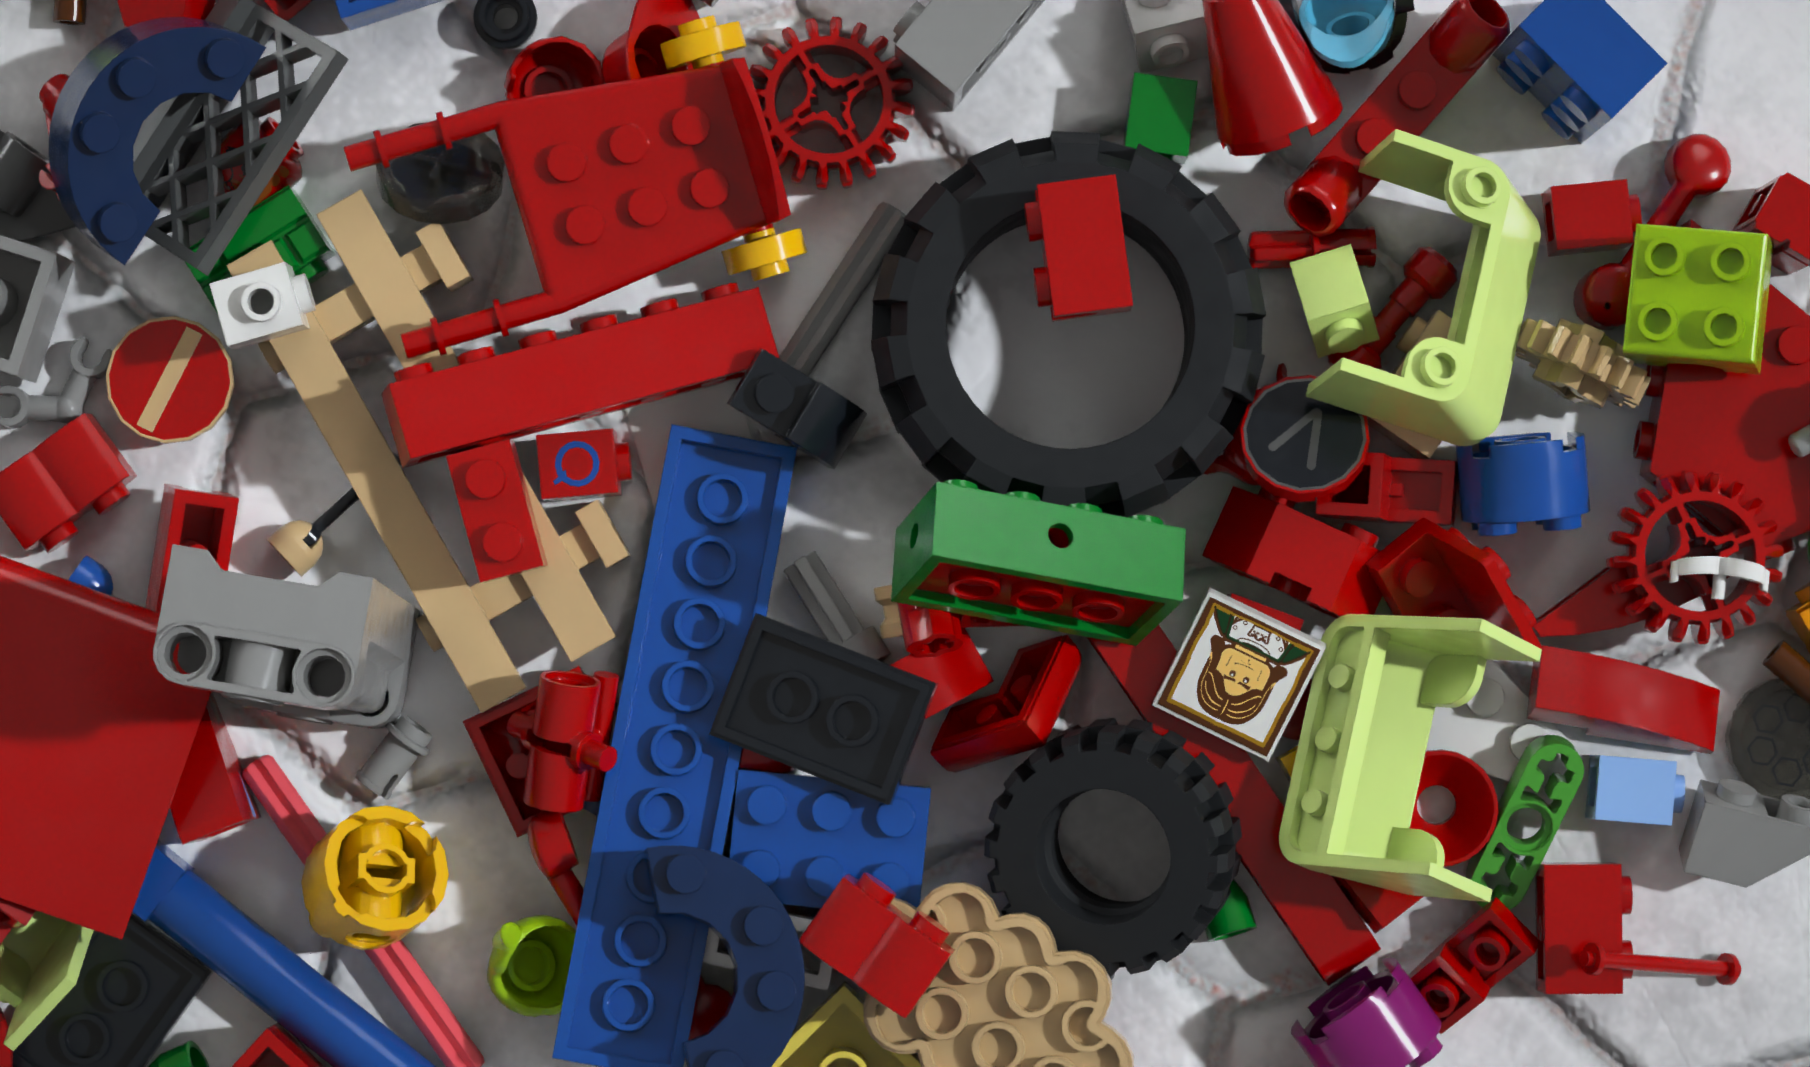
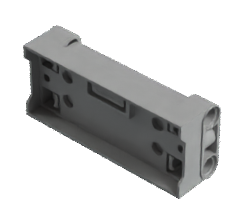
M172 544L153 647V660L158 671L167 680L188 688L218 692L227 701L245 708L274 712L277 716L332 725L334 722L370 729L384 728L386 724L394 722L400 716L404 707L418 627L415 619L420 616V611L373 577L338 572L320 586L225 571L220 568L208 550ZM179 642L178 663L185 672L190 674L179 672L173 662V652ZM386 691H388L389 701L382 713L372 717H366L362 714L378 711L383 706Z

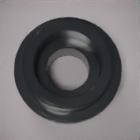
M478 0L474 9L473 19L476 31L484 42L497 49L510 50L522 46L532 37L537 26L538 16L532 0ZM503 8H512L518 14L516 24L510 29H500L495 25V15Z

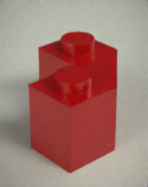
M1235 486L1232 487L1203 551V557L1241 577L1285 593L1318 612L1335 619L1346 614H1375L1383 595L1365 563L1380 552L1376 548L1380 539L1378 536L1346 522L1340 531L1294 510L1295 501L1274 496L1262 486L1258 495Z

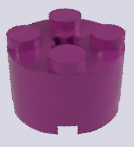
M1388 957L1381 959L1387 970L1375 975L1372 974L1367 966L1349 974L1326 990L1307 1007L1314 1018L1305 1029L1298 1020L1293 1024L1291 1035L1315 1067H1405L1407 1065L1410 1067H1420L1433 1059L1441 1051L1443 1045L1436 1037L1441 1029V1020L1396 958Z

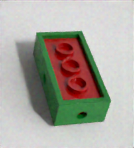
M960 479L936 482L896 529L891 602L1137 646L1183 602L1186 529L1164 525L1160 518L1151 515H1134L1127 518L1102 513L1101 508L1088 503H1074L1064 506L1043 502L1037 495L1030 492L995 493L980 490L976 484Z

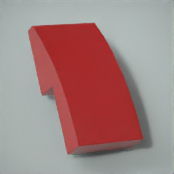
M1495 897L1442 942L1408 976L1441 1020L1442 1025L1439 1033L1442 1034L1481 1004L1493 986L1533 956L1541 942Z

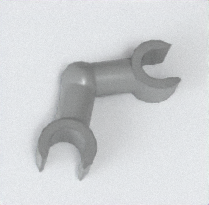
M85 337L78 339L71 347L69 354L73 370L60 396L29 395L15 386H1L0 395L8 397L17 396L21 407L18 414L12 418L0 417V425L16 429L26 425L29 420L58 421L68 424L82 415L83 406L96 379L106 376L112 350H106L98 366L86 368L82 358L87 350L89 340Z

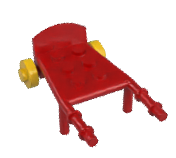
M712 15L677 26L680 37L660 44L667 70L692 64L693 69L503 100L444 117L441 111L436 113L437 120L382 136L379 130L373 131L375 138L344 146L351 172L379 163H383L385 169L390 167L389 160L444 144L446 150L453 149L451 142L495 130L543 292L504 304H500L499 299L492 300L494 307L437 323L436 317L430 318L431 325L400 334L408 359L439 350L441 356L446 355L445 348L497 332H501L503 337L509 336L508 329L565 313L740 236L744 237L745 244L721 251L728 276L750 270L754 282L790 271L787 258L808 252L801 228L777 235L775 233L773 223L790 216L791 212L771 137L745 58H731L727 61H724L723 55L747 46L739 21L717 26L715 16Z

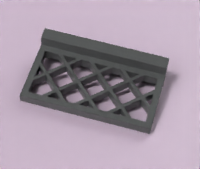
M218 0L205 19L251 38L265 46L275 31L276 53L259 59L240 88L241 106L220 114L228 100L210 93H183L161 103L143 121L133 145V171L142 193L159 209L170 192L171 214L154 220L145 236L207 276L349 60L339 51L252 0ZM315 55L321 57L322 59L309 79L295 85L294 64ZM278 70L279 92L257 100L256 79ZM280 109L281 122L272 135L260 139L259 117ZM242 124L244 146L220 155L221 132ZM205 139L206 160L185 168ZM245 163L246 175L237 189L225 193L222 170ZM207 178L209 200L187 208L186 186ZM210 217V231L197 251L194 252L190 249L188 225ZM172 232V237L167 235V233Z

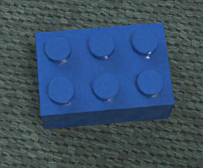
M1544 0L1492 54L1501 63L1496 70L1502 79L1521 95L1529 91L1546 108L1541 112L1546 123L1562 138L1569 140L1574 136L1581 144L1609 122L1668 64L1605 0Z
M738 769L729 858L758 876L774 892L782 904L822 908L845 875L850 874L859 880L863 873L867 872L891 888L896 893L895 898L906 901L918 908L921 899L931 787L900 784L892 805H887L812 775Z

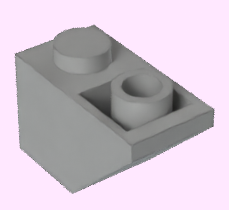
M1700 779L1679 845L1683 871L1747 888L1810 855V800L1793 794L1782 795L1781 799L1757 794L1756 789L1752 786L1734 779H1721L1718 784Z

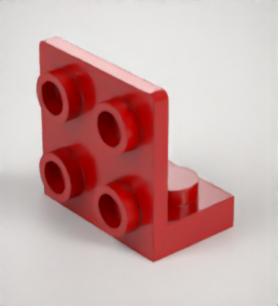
M1422 517L1365 563L1393 615L1482 618L1543 650L1532 629L1537 624L1533 612L1522 599L1513 594L1506 581L1511 577V573L1504 560L1488 546H1485L1483 549L1474 546L1454 527L1446 530Z

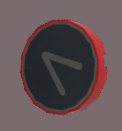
M1312 375L1285 377L1264 387L1255 396L1253 403L1247 405L1240 426L1239 438L1242 457L1253 480L1272 495L1295 502L1315 501V497H1324L1330 493L1333 496L1347 489L1362 472L1370 443L1367 416L1306 397L1308 384L1317 378Z

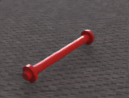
M1588 943L1579 956V962L1583 971L1587 975L1595 976L1599 975L1604 968L1716 976L1720 984L1733 985L1741 974L1739 960L1731 953H1723L1717 960L1605 952L1601 944Z

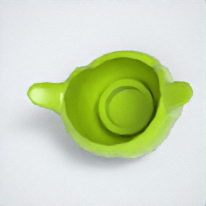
M547 915L525 917L514 923L508 922L502 925L501 929L492 938L493 948L487 969L488 984L498 1001L509 1010L523 1016H551L560 1013L576 930L564 920Z

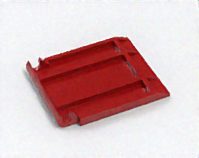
M0 556V898L122 940L212 691L188 688L167 680L158 671L153 660V647L160 613ZM179 642L173 652V662L179 672L190 674L185 672L178 663Z

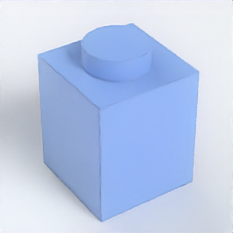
M1590 755L1585 818L1672 826L1673 813L1682 812L1685 800L1684 775L1676 774L1677 761Z

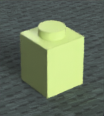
M1351 244L1290 262L1318 358L1337 352H1349L1363 344L1380 340Z

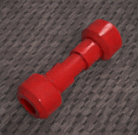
M1419 247L1403 265L1405 279L1389 296L1390 301L1374 317L1380 340L1363 344L1349 352H1337L1327 355L1329 365L1332 366L1341 358H1346L1381 369L1380 355L1396 338L1395 333L1409 317L1413 318L1429 298L1442 299L1458 281L1456 268L1433 248Z

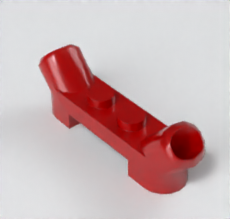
M1454 0L1285 191L1284 207L1289 217L1298 227L1311 235L1319 237L1333 234L1381 180L1358 172L1360 161L1395 129L1420 136L1510 34L1509 18L1496 0Z

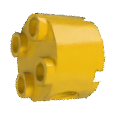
M391 806L363 808L340 822L316 843L312 852L306 858L301 885L305 907L309 912V922L313 930L322 937L332 938L339 944L359 950L386 948L408 935L426 921L445 895L449 872L445 850L437 836L432 839L429 833L421 827L425 823L413 813Z

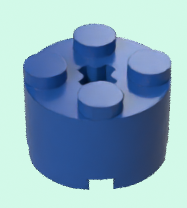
M1550 432L1486 437L1479 442V451L1475 452L1472 451V445H1456L1461 521L1472 523V530H1478L1479 536L1517 533V522L1536 521V525H1543V530L1545 531L1581 528V515L1590 512L1585 434L1567 432L1568 445H1563V439L1551 440Z

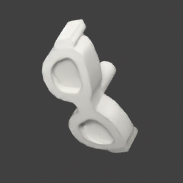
M1719 556L1685 557L1671 561L1669 583L1679 581V575L1713 574L1711 599L1724 600L1726 576L1758 583L1759 590L1768 593L1770 571L1765 569L1764 566L1751 561Z

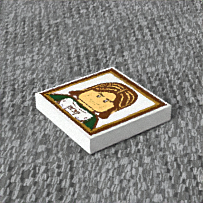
M1209 587L1153 700L1152 706L1269 762L1326 649V643Z

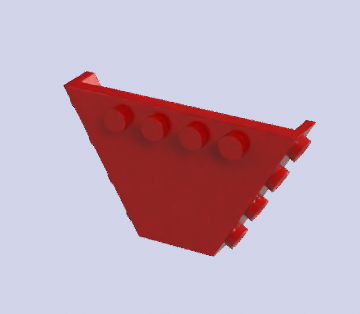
M1692 219L1680 226L1703 229ZM1770 284L1760 375L1724 372L1720 368L1696 364L1669 363L1666 366L1647 365V376L1651 377V381L1644 396L1652 397L1648 422L1639 421L1633 444V458L1642 460L1639 475L1656 489V478L1667 474L1674 481L1678 491H1680L1681 472L1688 469L1695 470L1700 489H1702L1704 479L1709 472H1720L1723 481L1721 494H1724L1733 482H1743L1746 488L1739 504L1743 507L1748 501L1758 497L1764 500L1766 503L1765 507L1753 518L1757 524L1769 520L1777 521L1778 530L1774 533L1763 535L1765 546L1782 545L1785 554L1796 549L1792 537L1810 531V454L1800 458L1792 452L1788 444V438L1792 433L1810 424V316ZM1684 503L1691 518L1695 517L1697 523L1713 536L1736 530L1732 523L1718 511L1701 504ZM1743 548L1739 549V551L1735 552V554L1737 556L1743 555Z

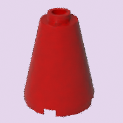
M1202 0L1217 137L1223 149L1227 146L1229 154L1234 156H1251L1277 151L1292 145L1289 133L1308 126L1310 135L1313 136L1323 131L1339 117L1343 107L1338 91L1279 0Z

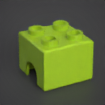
M1636 223L1623 343V354L1625 357L1633 360L1634 364L1666 366L1669 363L1696 364L1720 368L1724 372L1760 375L1773 256V244L1769 234Z

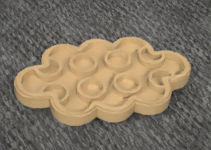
M967 882L947 883L932 890L919 904L918 908L901 899H893L891 903L909 917L913 918L917 911H921L945 927L950 934L944 942L955 951L906 1018L898 1015L867 993L863 1005L864 1023L871 1038L883 1049L897 1054L918 1053L921 1067H1134V1054L1127 1039L1115 1028L1103 1021L1113 999L1112 981L1105 967L1092 955L1079 950L1058 951L1050 927L1039 917L1026 912L1000 916L994 900L982 888Z

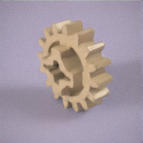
M1527 318L1526 322L1524 321L1521 326L1516 356L1530 362L1529 366L1535 369L1532 375L1534 380L1547 385L1556 391L1557 395L1577 404L1581 402L1602 409L1606 400L1619 407L1625 405L1635 409L1636 406H1639L1651 381V377L1647 376L1648 372L1634 366V361L1626 358L1623 354V345L1606 336L1605 332L1586 323L1583 325L1576 324L1563 318L1559 319L1556 327L1544 320L1537 322L1530 318Z

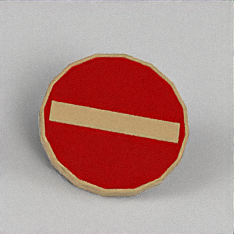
M177 316L149 319L129 330L112 351L106 372L108 399L120 421L140 437L165 444L191 441L211 430L227 411L235 386L232 360L221 340L200 323Z

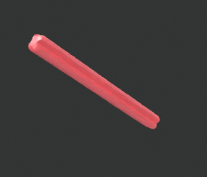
M263 755L245 767L242 771V777L305 865L306 858L312 852L313 847L327 833L275 759L270 755ZM402 940L386 948L364 950L446 1067H481L483 1065V1055Z

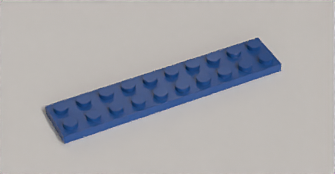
M671 424L611 746L617 751V761L614 767L605 774L552 1059L596 1067H684L685 1054L682 1043L689 1040L709 927L705 923L683 914H657L644 850L658 846H688L723 855L742 747L709 735L755 613L763 616L767 615L797 452L796 447Z

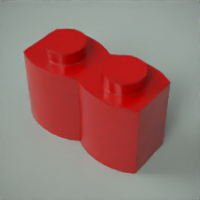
M84 413L52 434L34 450L0 472V516L25 551L36 550L42 546L47 553H50L79 533L74 523L84 514L94 508L97 514L101 516L126 500L131 495L126 485L135 479L137 475L95 416Z
M864 872L859 880L847 874L841 879L802 934L799 942L829 966L851 979L883 1005L906 1018L955 951L944 942L950 932L936 920L921 911H917L913 918L900 911L891 903L896 893L871 874Z

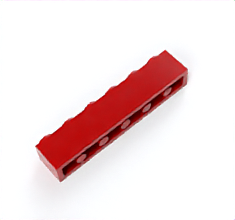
M737 283L724 284L700 293L703 302L679 308L676 298L667 299L642 307L640 309L642 318L618 323L616 314L601 316L581 323L579 325L581 334L557 340L555 330L544 331L518 340L520 350L496 356L493 346L483 347L458 355L456 357L458 366L434 372L431 363H422L396 371L394 373L396 382L389 383L381 393L402 468L742 378L759 348L779 358L759 287L740 292Z

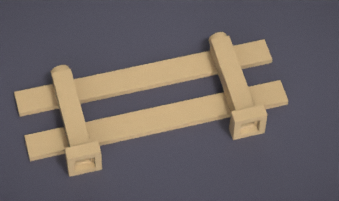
M360 189L316 214L355 283L315 305V311L306 313L310 329L258 343L275 374L284 369L287 371L424 612L423 615L415 620L427 643L434 652L444 647L477 707L483 713L527 688L489 621L534 596L568 658L573 662L616 637L579 570L600 558L606 568H611L630 557L631 554L600 500H595L576 511L575 514L581 524L559 536L524 475L548 566L486 583L478 582L471 587L468 585L332 344L376 320L403 368L422 363H431L435 372L458 366L457 356L451 346L445 348L446 355L441 356L439 350L408 359L400 334L431 325L430 318H433L434 315L424 300L422 293L441 282H444L447 289L454 292L473 281L474 278L443 224L438 220L415 232L422 245L400 257L365 194ZM270 240L226 266L233 277L284 262L273 241Z

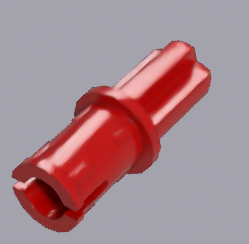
M1373 226L1337 229L1333 234L1323 237L1311 235L1304 230L1254 231L1250 233L1247 242L1248 260L1252 268H1291L1290 262L1351 244L1357 265L1372 268L1376 263V254L1371 252V249H1377L1376 234Z

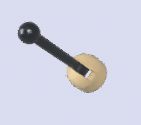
M394 453L399 464L401 465L399 456L396 453ZM352 487L314 523L301 520L289 522L275 531L267 541L302 577L316 564L322 555V532L359 499Z

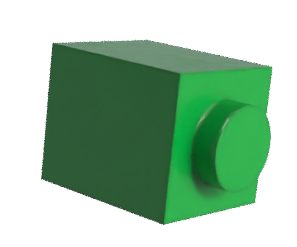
M1134 72L1130 86L1123 145L1137 149L1138 144H1141L1177 164H1184L1189 153L1198 81Z

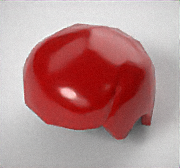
M563 36L539 39L518 53L507 71L504 87L506 89V100L600 85L605 84L601 62L585 44Z

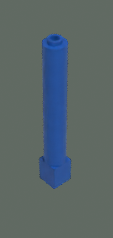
M158 839L132 911L144 922L150 920L332 1067H436L193 872L194 867Z

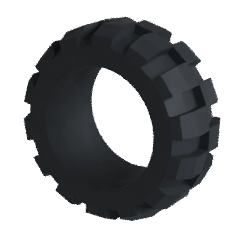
M1051 131L1050 137L1014 143L1013 139L1005 141L968 157L967 164L940 184L935 182L904 217L902 228L888 254L884 255L872 300L871 351L873 352L879 392L897 433L902 435L922 462L921 466L940 482L960 479L976 484L980 490L995 493L1030 492L1037 495L1043 502L1064 506L1074 503H1088L1101 508L1102 513L1127 518L1160 503L1163 504L1201 476L1233 440V434L1245 414L1247 405L1253 403L1265 355L1262 354V326L1266 310L1258 268L1251 267L1238 237L1241 230L1213 192L1207 196L1179 172L1182 167L1181 165L1141 144H1138L1137 149L1102 140L1100 139V133ZM1116 174L1124 235L1138 243L1154 258L1168 277L1177 296L1184 327V352L1181 368L1174 388L1162 409L1149 422L1136 431L1107 444L1089 448L1065 449L1038 445L1023 440L996 425L983 414L964 390L954 370L947 345V308L958 280L973 259L985 247L1003 234L1026 225L1024 203L1036 201L1035 190H1037V184Z

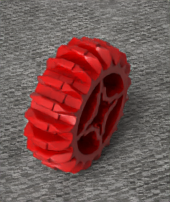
M832 17L830 21V36H819L818 24L814 18L805 21L807 40L799 42L795 32L790 27L783 29L782 37L789 50L783 54L774 45L766 43L762 48L763 55L774 66L770 70L761 65L753 64L749 72L755 81L765 85L764 89H755L760 105L763 106L762 111L772 144L779 147L775 153L779 169H782L790 158L794 160L796 164L792 170L791 179L796 184L802 183L808 168L816 169V187L819 190L827 189L829 183L828 171L839 170L842 187L845 189L851 188L853 186V177L850 167L859 164L863 175L870 180L877 175L875 165L869 158L876 153L883 161L889 164L896 159V153L892 147L884 142L886 138L889 137L898 142H906L908 140L909 131L904 126L893 121L894 118L907 119L914 117L915 106L908 102L896 101L895 97L912 92L913 81L908 78L891 79L890 76L903 68V63L895 56L890 57L884 62L879 59L888 47L887 38L884 36L876 38L868 48L862 45L867 33V26L865 24L857 23L853 28L850 39L841 37L843 30L842 19L840 17ZM826 54L841 55L855 60L867 70L860 74L855 72L844 78H834L826 74L813 57ZM796 66L807 88V95L799 106L792 109L791 115L779 121L776 115L778 91L785 77ZM813 78L818 81L822 90H827L828 94L832 97L838 96L841 93L847 95V102H840L841 120L846 128L845 130L841 127L837 118H832L828 111H820L817 114L815 111L812 112L811 105H819L818 96H816L817 86ZM879 86L883 99L881 116L872 133L863 141L856 130L851 112L853 107L866 97L867 92ZM813 129H825L832 132L839 143H842L846 151L838 153L815 152L797 144L791 137L800 132L805 134Z
M1694 469L1681 472L1680 491H1678L1669 475L1657 477L1656 487L1660 499H1657L1648 489L1639 488L1635 491L1634 496L1636 502L1644 510L1643 513L1640 514L1634 509L1623 507L1617 514L1622 522L1632 527L1631 532L1612 531L1608 536V541L1612 544L1626 546L1625 556H1613L1606 559L1607 568L1620 569L1626 567L1628 578L1612 584L1613 592L1621 594L1632 589L1635 590L1638 596L1627 604L1625 612L1629 616H1636L1649 607L1652 611L1646 619L1644 629L1649 633H1656L1667 619L1670 620L1668 640L1677 643L1683 640L1688 624L1691 625L1692 638L1695 644H1707L1709 642L1710 623L1713 624L1716 633L1721 639H1729L1734 636L1731 615L1744 626H1751L1756 622V617L1747 605V602L1750 600L1756 605L1766 607L1770 606L1773 601L1769 593L1759 590L1758 583L1744 579L1739 580L1733 592L1725 600L1711 599L1713 574L1679 575V578L1689 584L1694 596L1701 597L1706 609L1704 611H1691L1669 602L1653 585L1669 579L1670 569L1668 570V566L1671 565V561H1675L1690 552L1688 543L1690 539H1694V547L1704 546L1707 548L1722 544L1720 549L1708 553V556L1729 557L1743 548L1744 560L1760 564L1764 567L1766 558H1776L1784 555V547L1782 545L1765 546L1763 535L1774 533L1778 530L1777 521L1769 520L1757 524L1753 518L1765 507L1766 503L1760 497L1754 498L1742 507L1739 501L1745 493L1746 485L1741 481H1735L1726 489L1724 494H1721L1722 474L1717 471L1708 473L1704 479L1702 489L1699 488L1698 476ZM1684 503L1701 504L1718 511L1732 523L1736 530L1718 536L1708 535L1701 529L1695 517H1689ZM1666 513L1670 525L1666 527L1670 537L1669 549L1662 558L1646 566L1645 552L1648 537L1656 522ZM1765 568L1770 571L1769 583L1781 581L1782 572L1777 569Z

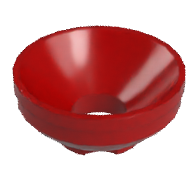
M1427 750L1410 828L1420 829L1437 837L1444 849V866H1453L1467 861L1479 853L1489 841L1496 827L1498 798L1494 785L1484 769L1471 758L1449 750ZM1430 786H1443L1453 794L1455 799L1454 810L1450 817L1443 822H1428L1421 818L1417 811L1418 797L1423 790Z

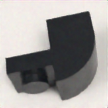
M759 348L727 402L731 407L776 433L775 436L831 469L836 468L867 416L864 410L823 383L813 380Z

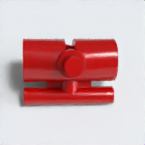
M560 670L546 671L540 674L535 713L528 715L523 712H515L507 723L508 733L513 737L521 739L523 746L529 749L522 799L525 804L540 810L569 813L581 811L584 807V801H601L605 773L610 771L617 761V751L609 745L619 683L618 674L596 671L593 676H589L583 673Z

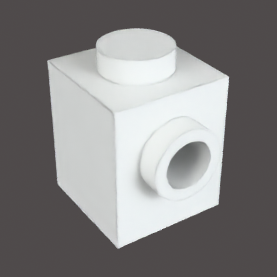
M286 262L209 283L226 344L230 348L236 350L310 329L306 313L316 310L310 284L305 273L295 276L293 267Z

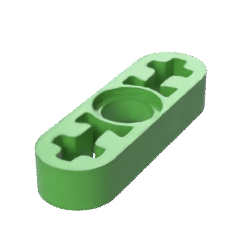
M1544 735L1536 738L1526 747L1498 803L1496 827L1489 841L1479 853L1471 857L1467 866L1466 878L1488 887L1484 878H1482L1486 872L1497 874L1505 860L1501 848L1496 847L1497 844L1502 843L1512 852L1505 866V872L1511 883L1508 887L1497 885L1491 895V900L1497 897L1509 910L1517 906L1525 897L1583 780V761L1575 747L1567 739L1558 735ZM1558 753L1561 754L1560 759L1567 770L1563 775L1560 773H1552L1544 791L1548 798L1553 799L1551 804H1547L1537 794L1524 791L1526 786H1529L1534 792L1538 793L1544 781V774L1538 764L1542 759L1553 761ZM1532 808L1541 813L1542 824L1538 832L1526 839H1518L1511 836L1507 831V823L1510 816L1519 809ZM1514 854L1525 856V858L1519 860ZM1476 901L1481 907H1484L1487 903H1489Z

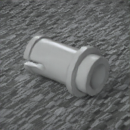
M403 714L396 723L389 722L386 724L385 727L389 731L362 769L358 770L355 774V777L375 794L381 795L384 799L391 797L392 791L418 756H427L430 752L427 744L433 736L420 724Z

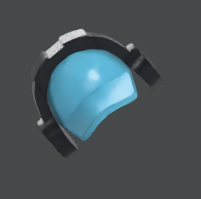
M1279 0L1323 70L1335 74H1350L1352 71L1367 68L1372 70L1394 57L1393 51L1401 42L1405 33L1407 12L1415 10L1414 0H1303L1300 9L1296 0Z

